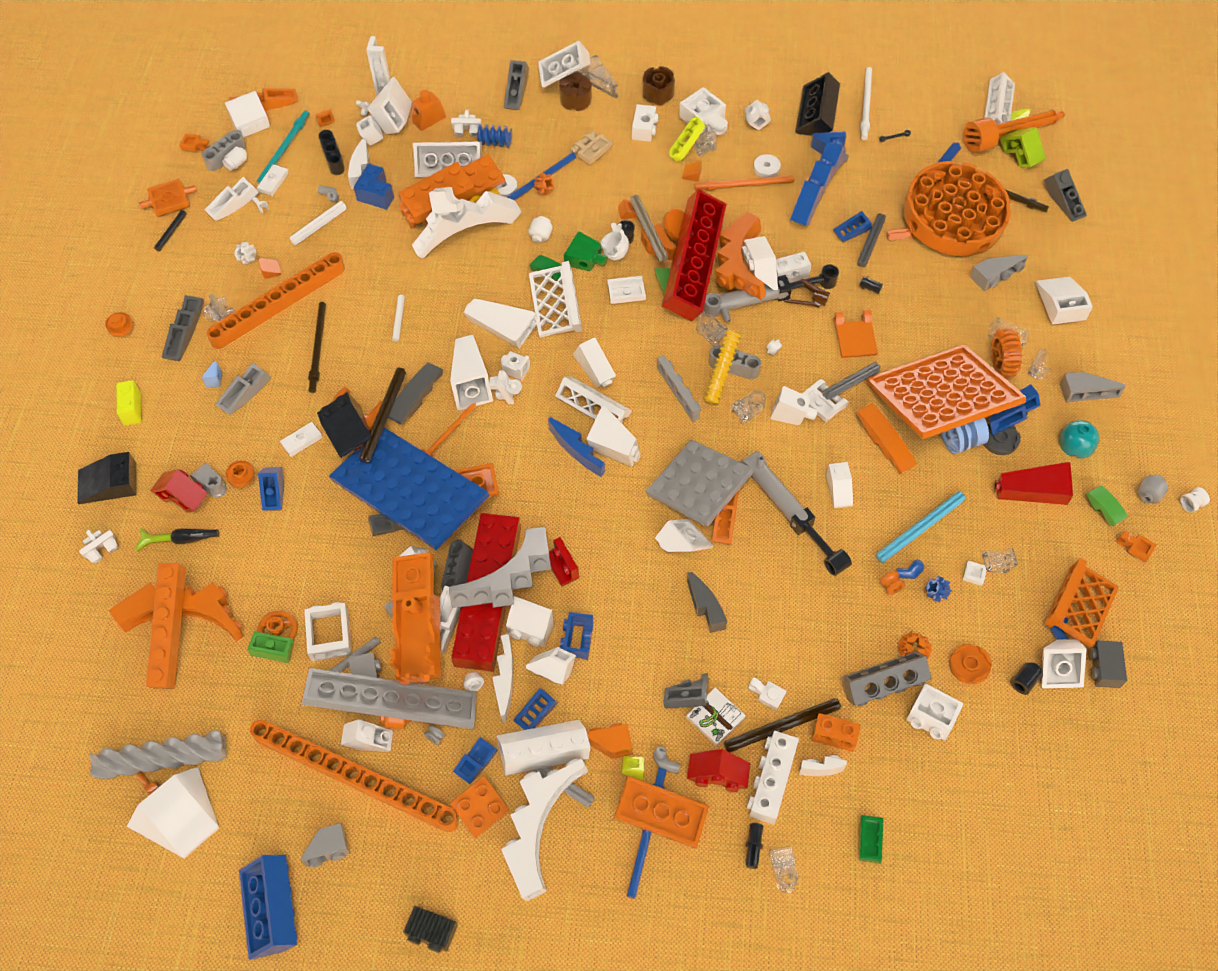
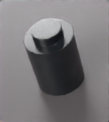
M1033 662L1024 663L1011 680L1012 687L1019 693L1028 695L1043 676L1040 666Z

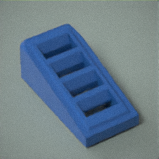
M861 211L834 228L833 231L842 242H846L869 231L872 228V223ZM843 230L846 233V235L843 236L840 231Z
M539 688L513 721L524 730L536 728L558 702L543 689ZM541 698L548 702L546 706L539 701ZM535 704H537V705L540 706L543 710H542L541 712H539V711H538L535 707H533V706H534ZM530 710L537 715L535 719L528 714ZM524 716L532 722L530 725L522 720Z

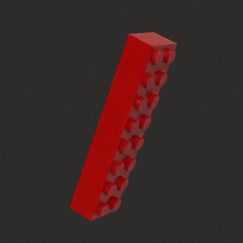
M697 189L687 200L662 302V307L691 322L703 312L727 206L726 203L700 189Z
M488 513L480 514L466 583L481 579L497 571L515 557L521 531L519 517ZM492 602L461 607L451 655L454 667L494 672L506 606L493 607Z

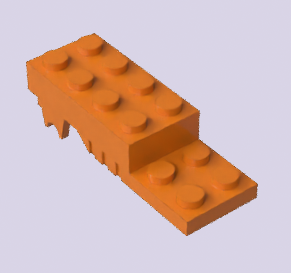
M489 154L464 167H461L457 161L398 192L401 200L398 206L406 221L409 222L411 229L415 227L414 223L417 225L424 221L428 225L426 218L432 212L429 192L432 190L452 187L453 194L457 199L469 201L472 197L480 196L485 191H490L505 183V177Z
M427 552L393 557L392 629L395 636V648L389 649L391 653L389 664L395 669V680L400 682L401 685H409L410 682L427 683L432 679H440V598L434 594V554Z

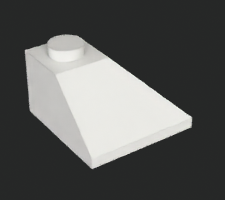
M689 519L668 521L655 537L660 547L667 552L697 551L710 549L714 546Z
M1078 639L1056 640L1043 648L1041 688L1084 687L1086 648Z

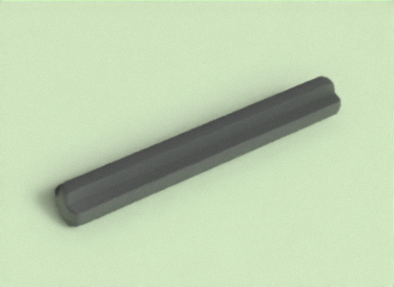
M877 214L858 259V266L866 267L885 222V214Z
M874 362L826 388L823 391V396L828 400L878 373L881 366Z

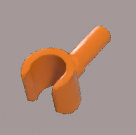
M141 772L137 773L136 776L143 783L144 789L149 795L159 788L156 780L149 783Z

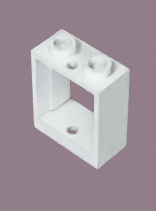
M334 602L327 606L316 605L309 609H304L307 654L312 662L352 654L349 611L345 603ZM341 615L343 640L314 645L313 619Z

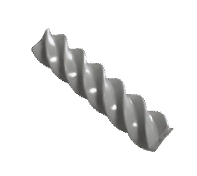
M213 730L205 737L198 734H190L183 741L170 737L162 744L155 741H147L140 748L127 744L118 752L112 748H104L97 755L90 752L91 776L99 779H110L118 775H134L141 771L153 772L161 768H177L184 764L196 765L206 760L220 761L227 758L226 735L223 736L221 731Z

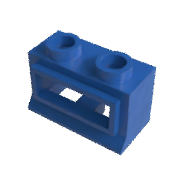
M569 612L568 619H564L563 631H566L565 638H561V649L576 655L575 658L588 660L594 624L593 615ZM574 625L583 626L580 649L571 648Z

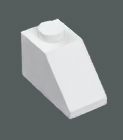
M848 462L829 464L826 479L833 508L853 506L852 477Z

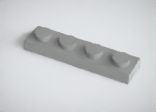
M664 355L658 357L657 369L691 421L699 420L701 411L699 403L693 400L689 388H685L681 376L675 373L671 361H667Z

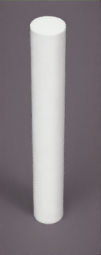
M398 295L392 335V341L398 342L400 338L404 295Z

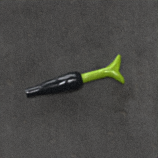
M141 528L140 533L142 537L137 543L136 550L139 551L148 544L172 541L175 544H186L211 537H219V530L181 528L175 529L169 534L150 535Z

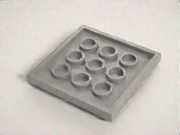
M690 440L646 490V494L648 497L708 527L753 474V469L694 440Z

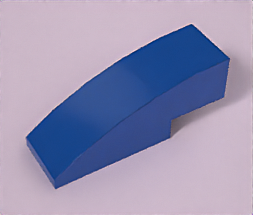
M1031 384L1019 390L1026 396V403L991 416L989 425L992 435L1027 419V412L1041 406L1039 393Z

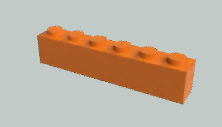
M158 563L146 687L153 689H175L186 567L179 563Z

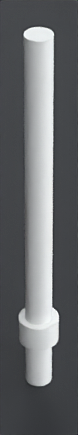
M871 67L866 68L863 117L860 123L862 140L868 139V131L870 130Z

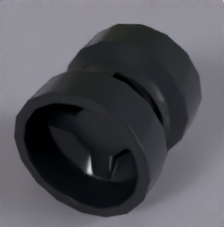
M623 220L618 224L622 225L621 229L628 238L629 244H631L634 240L635 225L629 220Z

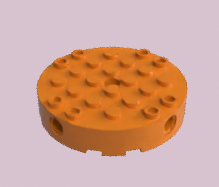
M944 161L932 164L922 169L911 182L903 205L905 221L911 232L922 243L936 251L955 256H970L982 253L997 243L1010 219V199L1003 185L989 172L986 171L984 173L976 169L977 166L969 163L954 164L953 161Z

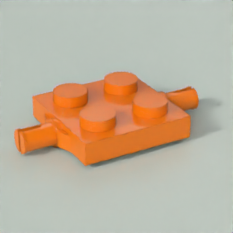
M180 179L147 188L148 200L139 202L141 209L151 206L158 217L189 207L187 194L197 192L195 185L184 188Z

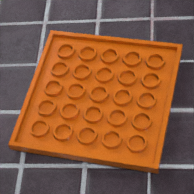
M961 345L867 378V385L922 439L930 438L939 433L1026 403V396L966 345Z

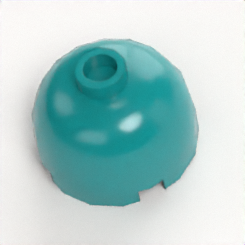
M1085 420L1070 422L1060 433L1059 445L1061 449L1069 456H1079V459L1091 456L1099 444V433L1096 427Z

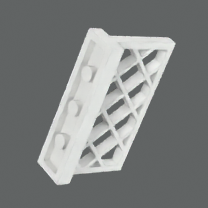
M569 261L562 262V266L529 273L535 313L539 319L537 323L539 337L573 330L576 333L581 332L580 313ZM561 272V277L558 281L551 278L554 273ZM541 276L545 278L540 285L534 282L536 277ZM548 281L555 284L550 291L543 288ZM557 287L564 290L560 297L553 294ZM541 290L547 293L543 301L537 298ZM551 296L557 299L553 306L546 303ZM560 302L566 305L563 312L556 309ZM543 306L550 309L546 316L539 313ZM553 312L560 315L555 322L548 319ZM563 317L569 320V326L561 327L558 324ZM546 321L552 324L549 330L542 331V326Z

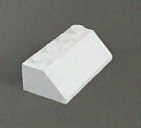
M482 142L413 143L415 177H429L457 161L461 167L472 163L482 157Z
M580 720L496 736L505 776L565 764L574 759H589L590 743L586 729Z

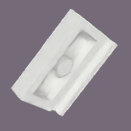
M642 276L607 280L611 304L646 300Z

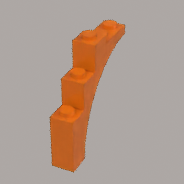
M746 212L720 233L719 238L722 249L717 252L720 267L715 270L716 281L721 287H725L728 290L737 287L739 290H743L751 296L762 300L766 296L764 282L756 278L747 269L742 253V246H745L744 240L755 238L761 232L760 218Z
M151 582L108 610L125 633L140 624L153 620L156 588ZM212 582L197 593L190 586L184 588L182 616L202 618L215 623L226 630L236 641L243 638L240 632L242 626L236 618L231 620L229 617L232 613L227 608L229 603L225 597L228 594L222 586L217 587Z

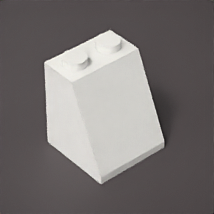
M602 405L588 434L587 442L593 448V452L632 467L634 462H638L641 455L637 440Z

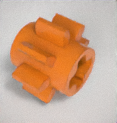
M541 173L538 178H534V187L538 190L537 193L545 195L549 194V190H554L555 181L551 178V174L545 175V173Z

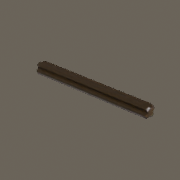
M398 367L395 370L370 430L372 438L365 442L359 456L361 462L369 463L405 378L406 371L404 368Z
M833 698L728 739L724 742V747L726 751L733 752L766 739L768 736H773L774 731L781 733L817 719L819 713L827 715L840 709L841 704L837 698Z

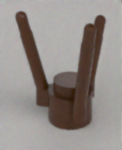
M802 278L801 282L808 285L804 287L815 292L812 298L815 302L784 299L785 303L810 305L819 308L820 305L825 306L830 293Z

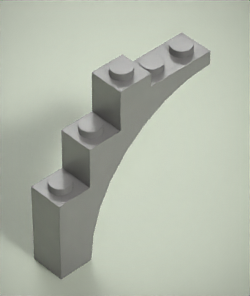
M545 527L526 529L525 540L521 549L515 557L497 571L481 579L449 587L452 608L492 602L493 607L514 605V589L533 587L531 572L551 570Z

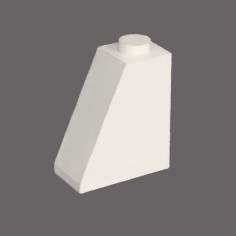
M594 337L580 344L573 355L596 387L602 385L604 388L612 384V380L616 375L596 338Z

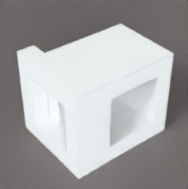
M511 351L508 355H503L500 363L502 370L507 375L519 380H523L530 368L529 356L524 357Z

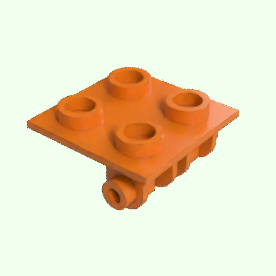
M485 776L481 777L449 803L474 838L478 837L509 811Z

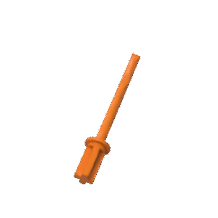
M476 403L471 404L428 450L422 448V451L433 457L431 454L454 431L461 420L470 414L475 408Z

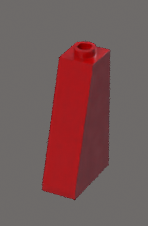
M1071 462L1001 473L999 479L995 480L994 484L997 499L1068 505L1073 497Z

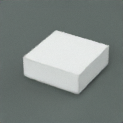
M968 560L962 580L982 586L988 566Z

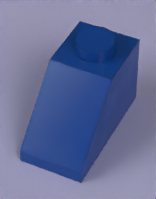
M282 467L262 468L258 473L262 511L282 510L284 494Z

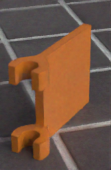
M864 309V314L861 315L862 321L844 322L843 312H835L833 320L837 330L841 358L878 355L871 309Z

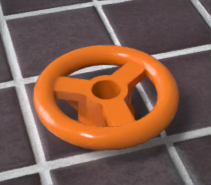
M279 610L265 615L257 628V632L263 633L265 626L270 633L280 636L284 629L292 626L287 638L294 639L297 634L298 625L292 614ZM279 617H285L288 620L282 621V619Z

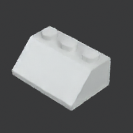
M580 41L538 62L542 87L544 88L591 64L589 52Z
M766 237L744 240L745 246H742V253L746 263L749 264L750 271H753L756 278L773 290H778L776 257Z

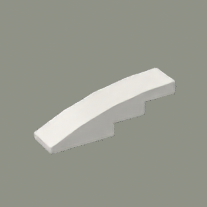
M509 634L501 636L504 655L497 656L500 675L493 677L502 723L507 721L514 682L513 657Z

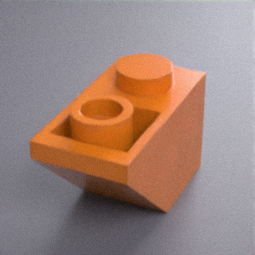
M661 224L654 225L668 254V260H673L676 249L674 243L670 242L666 229L663 230ZM642 229V244L648 254L657 256L645 230Z
M615 723L609 728L601 729L596 727L587 732L590 746L611 759L633 754L627 724Z

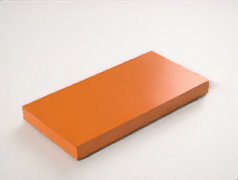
M627 776L613 818L696 849L709 805Z

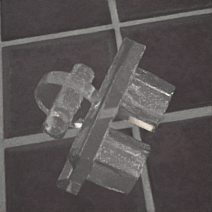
M210 294L208 296L210 304L204 307L203 316L207 320L213 319L219 322L235 312L234 308L225 309L228 308V302L225 297L216 298L214 294Z

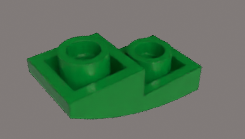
M539 255L529 264L532 271L562 266L555 260L543 255ZM561 272L554 273L551 278L558 281L561 277Z

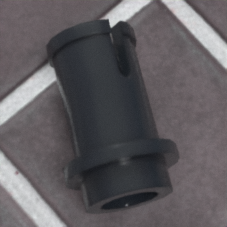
M863 276L859 286L862 289L866 288L879 294L883 283L869 279V276Z

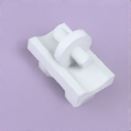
M465 110V115H459V118H451L455 136L462 137L464 136V130H469L470 136L477 137L481 119L476 118V115H470L469 110Z
M500 370L498 376L490 377L489 387L491 390L496 389L495 394L498 400L505 399L508 404H514L513 395L519 394L522 389V384L518 379L512 380L504 370Z
M87 530L86 533L89 537L82 541L85 547L79 550V552L85 559L87 558L93 564H96L103 559L98 550L105 547L109 553H112L119 547L115 541V536L110 530L103 535L100 530L93 534Z

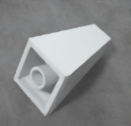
M473 335L455 339L450 382L457 411L467 409L473 403H476V406L493 402L488 374Z

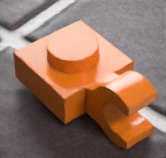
M185 134L179 145L181 150L197 152L198 148L204 151L210 147L208 146V139H202L200 135Z
M1125 530L1116 541L1122 546H1129L1128 552L1144 562L1149 559L1157 545L1140 534L1134 537Z

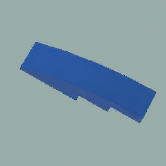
M550 417L548 419L549 430L559 444L585 468L602 477L605 473V462L593 456V448L582 442V434Z

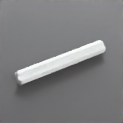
M342 201L338 202L290 236V241L294 245L299 244L347 209L346 205Z

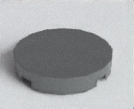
M987 424L989 439L983 445L988 451L996 455H1009L1016 451L1020 444L1021 436L1014 425L992 435L990 425Z

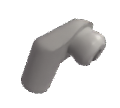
M319 186V194L327 195L330 202L338 200L339 195L335 188Z
M657 747L653 757L658 768L678 774L680 763L669 761L666 749L664 747Z

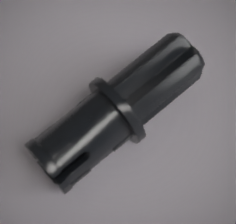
M759 823L750 824L749 838L745 844L747 847L745 864L749 869L758 868L760 850L763 849L761 843L764 826Z

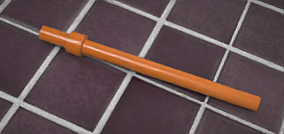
M794 176L728 181L707 180V182L694 183V190L707 189L709 191L715 190V188L794 182Z

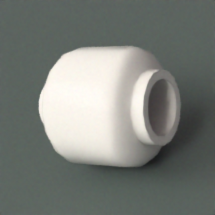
M543 216L534 218L528 229V234L532 237L531 240L536 243L547 241L553 230L551 221Z

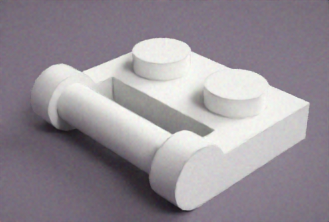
M820 379L802 394L810 398L808 407L818 410L817 416L824 422H827L839 411L845 409L849 401L836 395L831 398L837 403L835 405L831 400L826 399L820 390L823 392L828 386L823 379Z

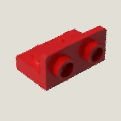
M561 537L553 540L554 548L549 551L551 569L561 586H565L579 579V568Z

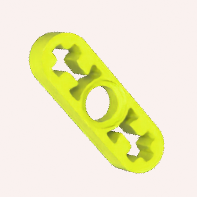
M694 117L689 121L670 149L669 156L674 161L679 162L684 159L704 130L705 123L699 117ZM690 136L689 140L687 142H684V140Z

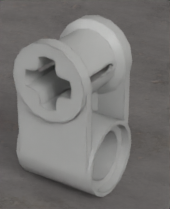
M204 463L190 475L193 481L200 483L204 490L214 498H220L227 492V487L222 482L220 475L207 463Z

